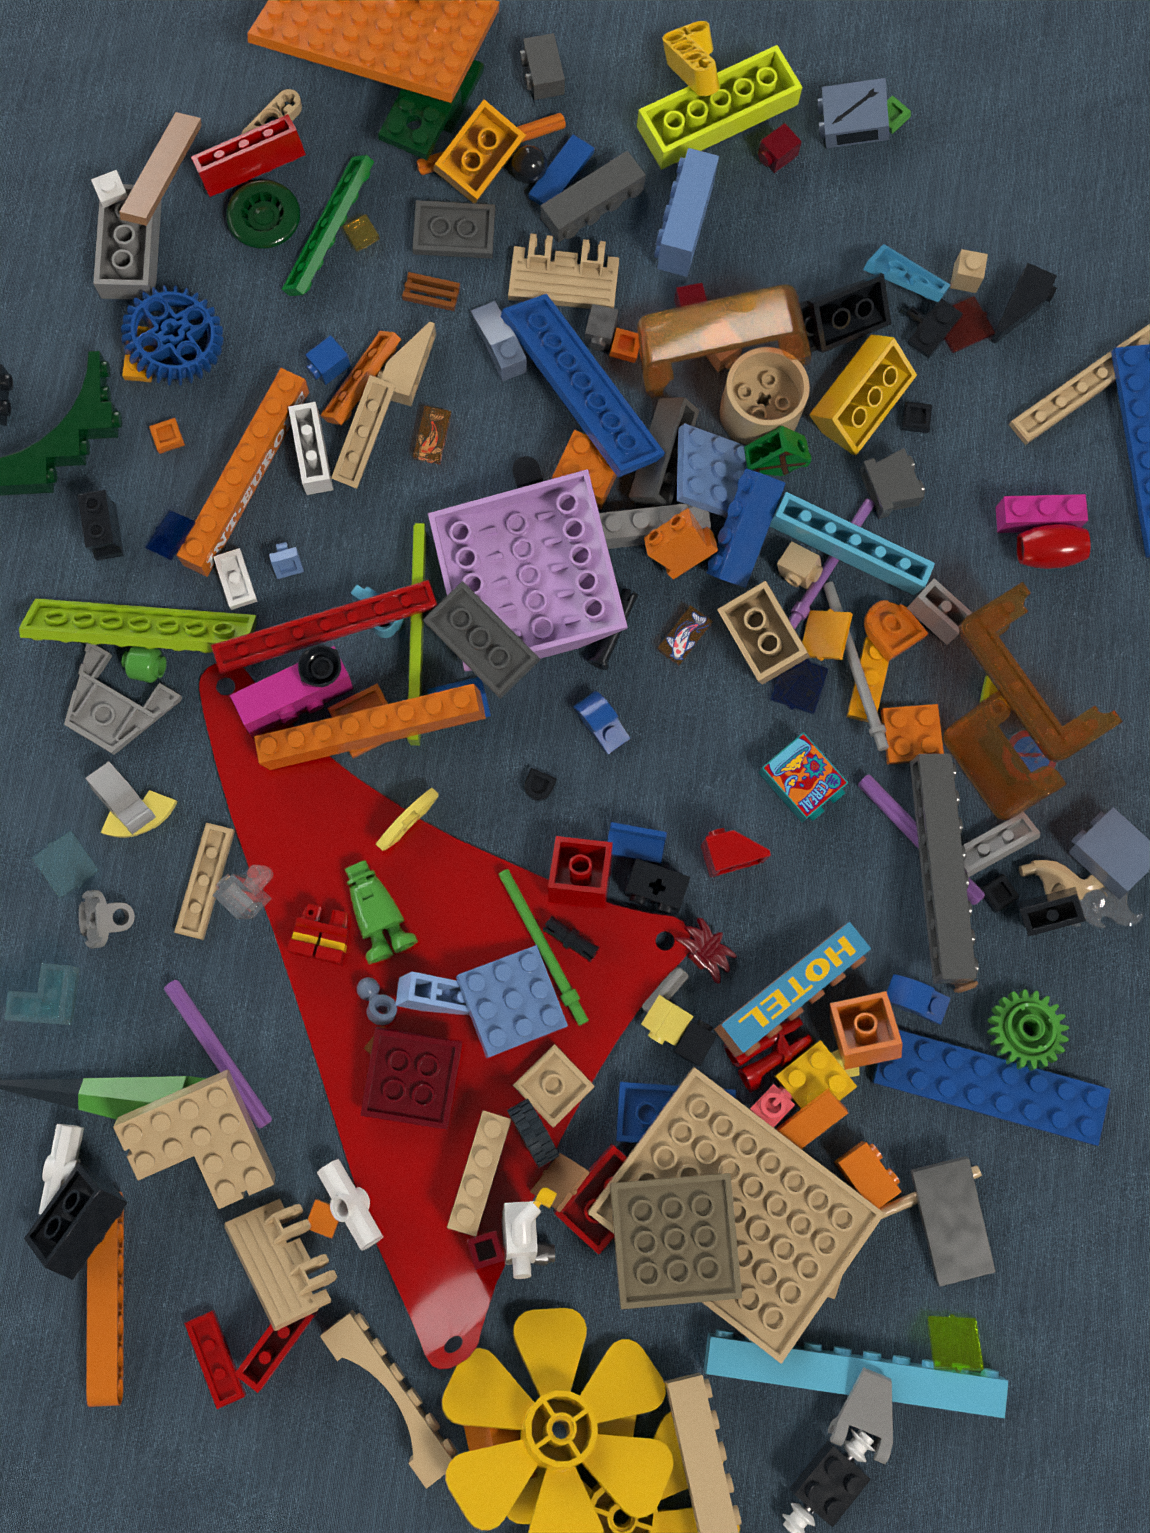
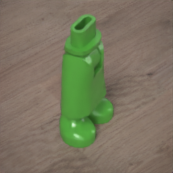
M366 860L346 868L345 871L349 878L347 884L350 889L352 905L362 938H371L372 948L366 953L368 964L382 961L394 955L382 933L384 932L383 929L388 930L394 952L399 953L415 945L418 942L416 935L405 933L401 929L399 924L404 921V918L385 886L377 878L375 871H370Z

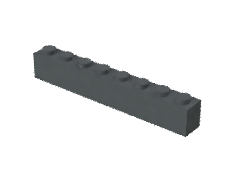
M918 754L910 761L933 984L967 983L977 978L979 965L977 958L974 957L975 932L971 929L970 924L972 905L967 897L969 877L964 870L966 850L961 843L960 835L963 823L962 819L958 817L957 806L959 805L960 797L958 790H955L956 765L952 763V754Z

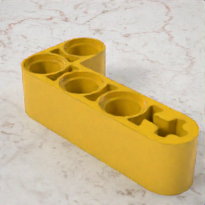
M697 21L666 33L662 39L668 66L697 95L709 96L716 93L720 87L715 60L709 55L713 52L709 23Z

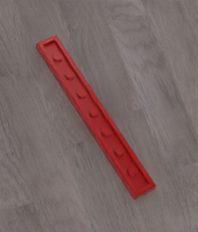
M429 580L219 642L211 645L219 672L222 674L430 611L437 606Z

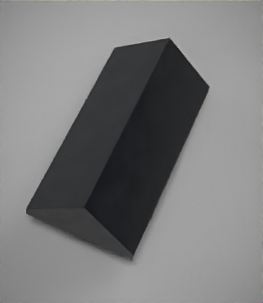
M880 273L783 308L775 328L788 353L796 359L816 350L824 353L891 325L884 274Z

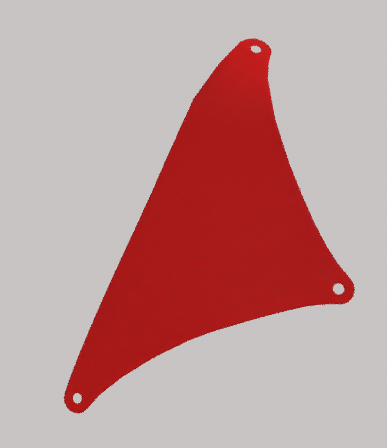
M217 663L208 667L201 675L199 691L214 759L230 815L248 867L272 926L315 1055L356 1188L364 1189L370 1199L368 1211L383 1235V1238L376 1244L404 1302L425 1356L433 1367L449 1369L467 1360L475 1351L496 1283L506 1265L504 1259V1261L475 1270L467 1243L468 1239L475 1236L447 1228L482 1112L486 1111L511 1119L507 1110L525 1100L513 1085L554 1044L592 1083L612 1048L636 1013L659 984L689 953L688 949L676 940L671 949L661 950L656 945L657 935L667 931L675 939V937L690 938V934L685 930L684 927L686 925L684 922L673 916L650 914L606 902L605 909L549 902V879L458 840L421 819L417 820L398 842L382 851L376 845L377 841L405 809L358 779L330 756L273 770L260 765L255 738L251 737L244 726L230 697L231 694L221 695L216 689L217 682L222 678H230L234 681L235 689L231 694L255 684V682L243 667L220 674ZM282 723V724H280V725H278V726H276V727H274V728H272V729H269V730H267V731H265V732H263V733H261V734H259V735L266 734V733H270V732H275V731H279V730H283V729H287V728H291V727H295V726H294L292 723L289 724V725H283V723ZM366 860L370 871H375L377 878L385 886L404 918V921L399 924L401 929L405 933L415 934L418 940L410 948L396 953L392 947L388 930L383 929L384 932L382 933L394 955L373 964H368L366 960V953L372 948L371 938H362L352 905L350 889L347 884L349 878L345 871L346 868ZM509 869L541 931L553 915L571 929H578L580 935L600 947L594 959L588 962L587 959L572 949L566 950L563 948V943L542 931L571 988L576 989L581 999L578 1001L589 1021L580 1026L578 1025L569 1006L565 1007L560 998L562 993L542 958L568 1026L489 1058L485 1056L470 1015L427 1012L397 1006L394 1020L390 1024L383 1025L387 1029L463 1041L448 1129L360 1116L371 1054L364 1048L374 1036L375 1028L381 1027V1025L373 1023L368 1018L367 1007L369 1000H363L357 994V984L363 978H373L379 984V995H387L396 1002L399 977L405 974L417 972L457 981L455 976L536 946L498 875L500 872ZM307 904L323 908L319 922L326 924L330 923L333 910L348 913L347 929L350 931L343 966L321 961L317 958L312 959L291 954L287 951L289 941L292 939L296 919L297 917L301 918ZM581 1101L554 1128L535 1109L556 1149ZM512 1119L476 1235L477 1237L496 1231L503 1258L502 1214L504 1203L533 1201L535 1195L530 1191L550 1164L548 1162L538 1168ZM454 1336L461 1337L463 1343L457 1351L453 1353L445 1352V1344L450 1338Z

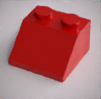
M725 828L709 832V835L705 837V840L700 845L710 878L764 863L771 856L769 849L734 830L726 832Z

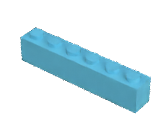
M785 492L780 498L770 523V527L912 595L917 594L926 587L935 565L934 562L788 492Z

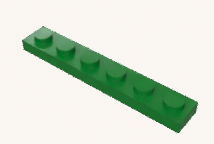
M368 155L351 158L282 288V291L287 295H304L312 285L311 280L316 271L323 265V258L327 250L334 244L335 235L339 227L345 223L349 208L358 199V191L370 176V169L374 161Z

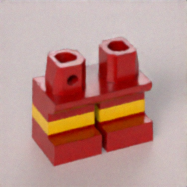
M307 904L301 918L297 917L295 929L292 939L289 941L287 951L291 954L312 959L317 958L321 961L343 966L350 931L347 929L348 913L333 910L330 923L326 924L319 922L323 908Z

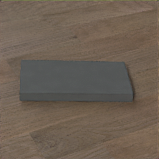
M463 581L423 619L500 699L541 660Z
M963 1156L910 1170L936 1284L941 1287L995 1273L969 1158Z

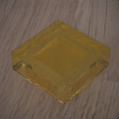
M366 214L343 226L344 232L356 252L380 240L377 231Z

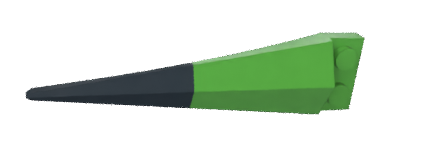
M167 1076L0 1080V1089L117 1120L118 1117L207 1078Z

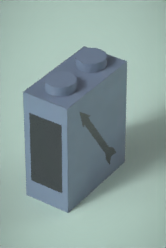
M886 78L822 87L823 98H818L819 115L824 114V122H819L820 139L825 138L826 148L890 140Z

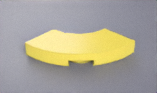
M433 788L426 791L394 821L377 841L376 845L383 851L398 842L407 830L428 812L439 797V794Z
M149 790L142 801L154 813L156 818L132 835L110 811L101 833L119 838L138 836L158 827L164 822L175 808L177 801Z

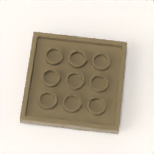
M731 1173L610 1183L621 1310L742 1298Z

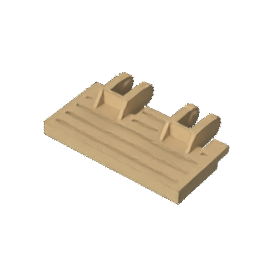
M530 234L527 259L524 258L525 247L514 246L508 300L524 302L547 294L553 303L558 306L591 309L592 304L614 309L619 258L608 256L607 267H603L605 241H600L598 245V261L587 260L590 243L589 240L583 239L580 264H577L578 253L555 251L554 262L551 261L553 236L547 235L545 239L544 256L535 255L537 234Z
M280 1199L225 1222V1230L274 1331L318 1311V1308L331 1303V1298L326 1289L314 1295L312 1292L329 1285L337 1278L335 1271L332 1270L310 1280L308 1279V1274L323 1268L329 1262L326 1254L310 1259L300 1238L289 1243L286 1242L306 1233L310 1229L311 1224L306 1219L283 1229L281 1224L301 1215L303 1209L300 1204L284 1208Z

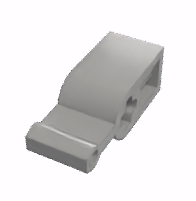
M109 761L86 777L92 791L132 835L156 818L154 813L145 805L134 789Z

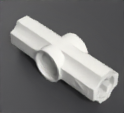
M57 1124L51 1155L47 1157L43 1168L42 1179L45 1185L39 1214H42L77 1163H80L78 1156L84 1127Z
M339 1159L322 1167L317 1174L332 1199L330 1210L333 1217L339 1222L345 1221L360 1250L363 1251L380 1241L383 1235L368 1211L370 1199L366 1191L359 1187L355 1188Z

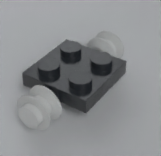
M851 1429L853 1438L850 1441L845 1440L843 1443V1447L848 1454L846 1452L842 1454L827 1441L791 1485L790 1491L804 1504L802 1506L799 1503H791L793 1508L791 1515L782 1514L786 1519L783 1525L789 1532L805 1533L804 1528L807 1524L815 1526L812 1515L814 1512L833 1527L871 1479L854 1464L855 1460L866 1462L864 1453L867 1450L875 1451L871 1447L874 1440L863 1430L859 1429L856 1433Z

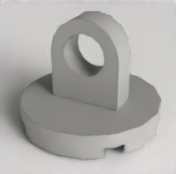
M99 890L86 891L82 895L85 898V902H81L79 905V926L82 935L87 936L89 940L85 942L89 948L105 946L110 932L124 931L132 926L135 915L133 909L128 904L106 903L105 897ZM117 909H121L125 913V920L120 925L115 924L113 921V913Z

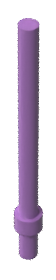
M865 499L851 523L861 527L875 503L870 499ZM829 555L822 566L823 570L817 582L811 583L801 601H797L793 606L789 621L794 629L809 614L810 605L839 562V559Z

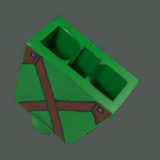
M779 426L744 447L747 469L765 475L785 476L800 467H807L811 462V454L809 453L805 436L784 426Z

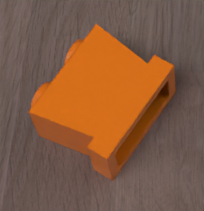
M689 508L676 514L672 519L657 529L652 530L644 537L647 555L665 566L667 574L673 580L718 551L714 533L708 527L702 529Z

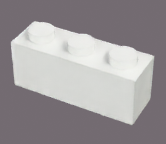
M316 402L289 406L300 474L306 495L332 491L333 484Z

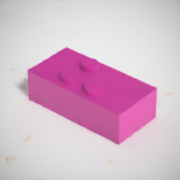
M342 661L339 677L335 682L323 688L303 686L297 663L231 694L230 697L244 726L253 738L282 723L283 725H289L299 719L298 716L307 711L314 713L322 709L324 703L353 690V687Z

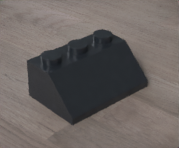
M78 1162L24 1237V1240L44 1268L73 1280L77 1273L85 1266L87 1259L97 1245L103 1241L105 1234L114 1221L122 1214L128 1202L116 1188Z

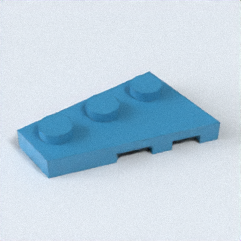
M885 244L875 252L863 268L864 271L874 275L883 273L885 280L936 302L943 298L951 286Z

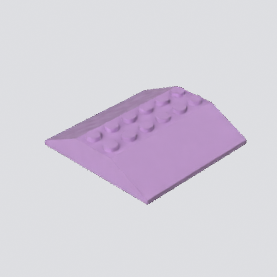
M588 469L428 513L447 595L463 581L540 659L578 649L628 628ZM463 662V666H464L465 672H466V671H472V670Z

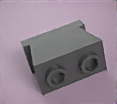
M905 448L877 463L874 458L864 461L859 470L868 495L875 503L874 509L878 519L888 517L892 510L919 506L924 498V485L921 480H917L914 472V461L910 455H907Z

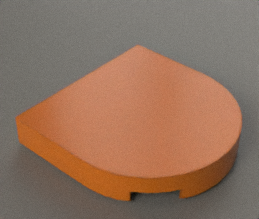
M881 600L875 603L867 611L864 618V629L868 638L887 662L929 634L906 606L902 604L897 605L888 600Z

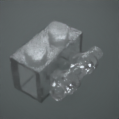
M252 865L248 869L247 875L232 874L230 876L227 874L217 883L216 887L218 890L213 896L236 919H253L272 899L262 889L272 879L273 871L268 866Z

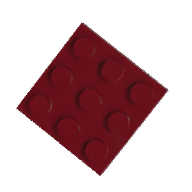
M376 1027L360 1116L447 1130L463 1041Z

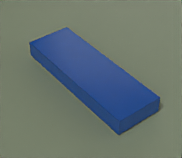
M573 134L549 165L545 175L537 181L529 192V199L541 206L566 190L594 154L595 148Z

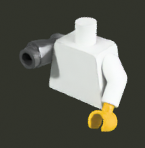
M542 1188L535 1201L504 1203L502 1214L505 1264L513 1265V1277L515 1279L531 1277V1263L546 1266L550 1262H555L554 1244L537 1242L536 1218L541 1213L540 1205L542 1204L550 1208L557 1195L556 1192L549 1188Z

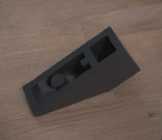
M1027 263L1018 279L991 342L997 343L1039 311L1045 301L1050 302L1057 289V287L1053 286L1057 275Z

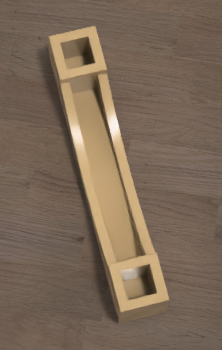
M351 1310L325 1330L320 1337L337 1361L345 1358L360 1365L376 1377L392 1395L404 1416L411 1437L413 1455L410 1457L409 1465L427 1489L445 1475L449 1462L458 1454V1451L449 1438L444 1440L437 1430L440 1429V1426L431 1413L425 1414L420 1406L422 1400L414 1388L408 1389L402 1379L405 1376L400 1367L395 1362L392 1365L385 1356L387 1350L380 1339H373L367 1329L370 1326L361 1313L356 1315Z

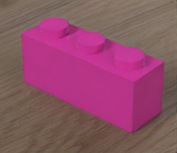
M1086 494L1004 496L996 506L998 533H1018L1034 527L1052 524L1082 527L1088 521Z

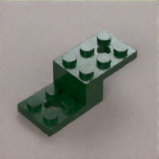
M473 60L452 103L401 89L378 133L379 140L428 160L442 131L444 130L452 134L484 71V63ZM412 121L421 123V126L415 130L407 127Z

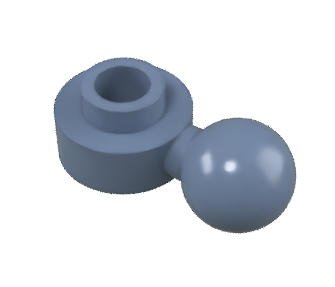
M370 977L363 978L357 984V994L363 1000H369L367 1007L368 1018L377 1025L390 1024L397 1012L396 1002L387 995H379L380 987L375 979Z

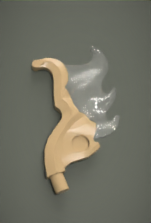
M1049 860L1031 861V864L1019 866L1021 877L1033 874L1040 877L1044 885L1045 894L1076 887L1085 920L1094 927L1105 928V925L1100 921L1102 917L1113 919L1117 924L1123 926H1131L1137 924L1144 915L1143 913L1134 915L1129 910L1127 905L1128 892L1119 900L1093 875H1089L1085 880L1080 879L1065 865ZM1077 923L1072 926L1080 927L1081 924Z

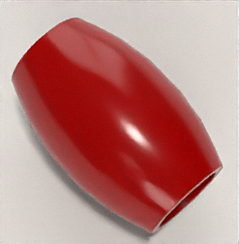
M1066 524L1034 527L1018 535L1017 557L1020 564L1041 569L1063 568L1075 565L1089 558L1091 548L1089 532L1085 528Z

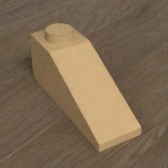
M429 322L386 363L384 371H379L377 378L396 385L391 401L412 406L436 337L435 323Z

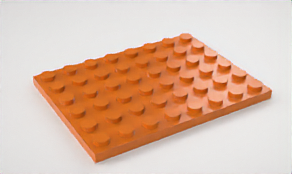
M268 0L247 33L248 43L452 103L499 11L500 2L496 0Z

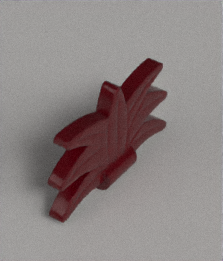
M697 918L700 929L690 926L684 927L692 939L675 937V940L688 949L690 952L689 959L700 970L704 968L708 970L714 982L720 984L721 977L718 966L724 972H729L730 969L726 956L736 958L737 956L731 949L720 944L723 932L712 934L707 923L702 918Z

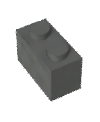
M554 33L524 38L523 50L519 51L522 67H527L528 73L525 74L527 90H532L534 100L564 95L565 78Z

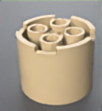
M772 347L750 350L734 362L728 373L720 404L722 425L734 441L748 445L779 426L795 431L806 405L810 388L809 379L802 364L790 353Z

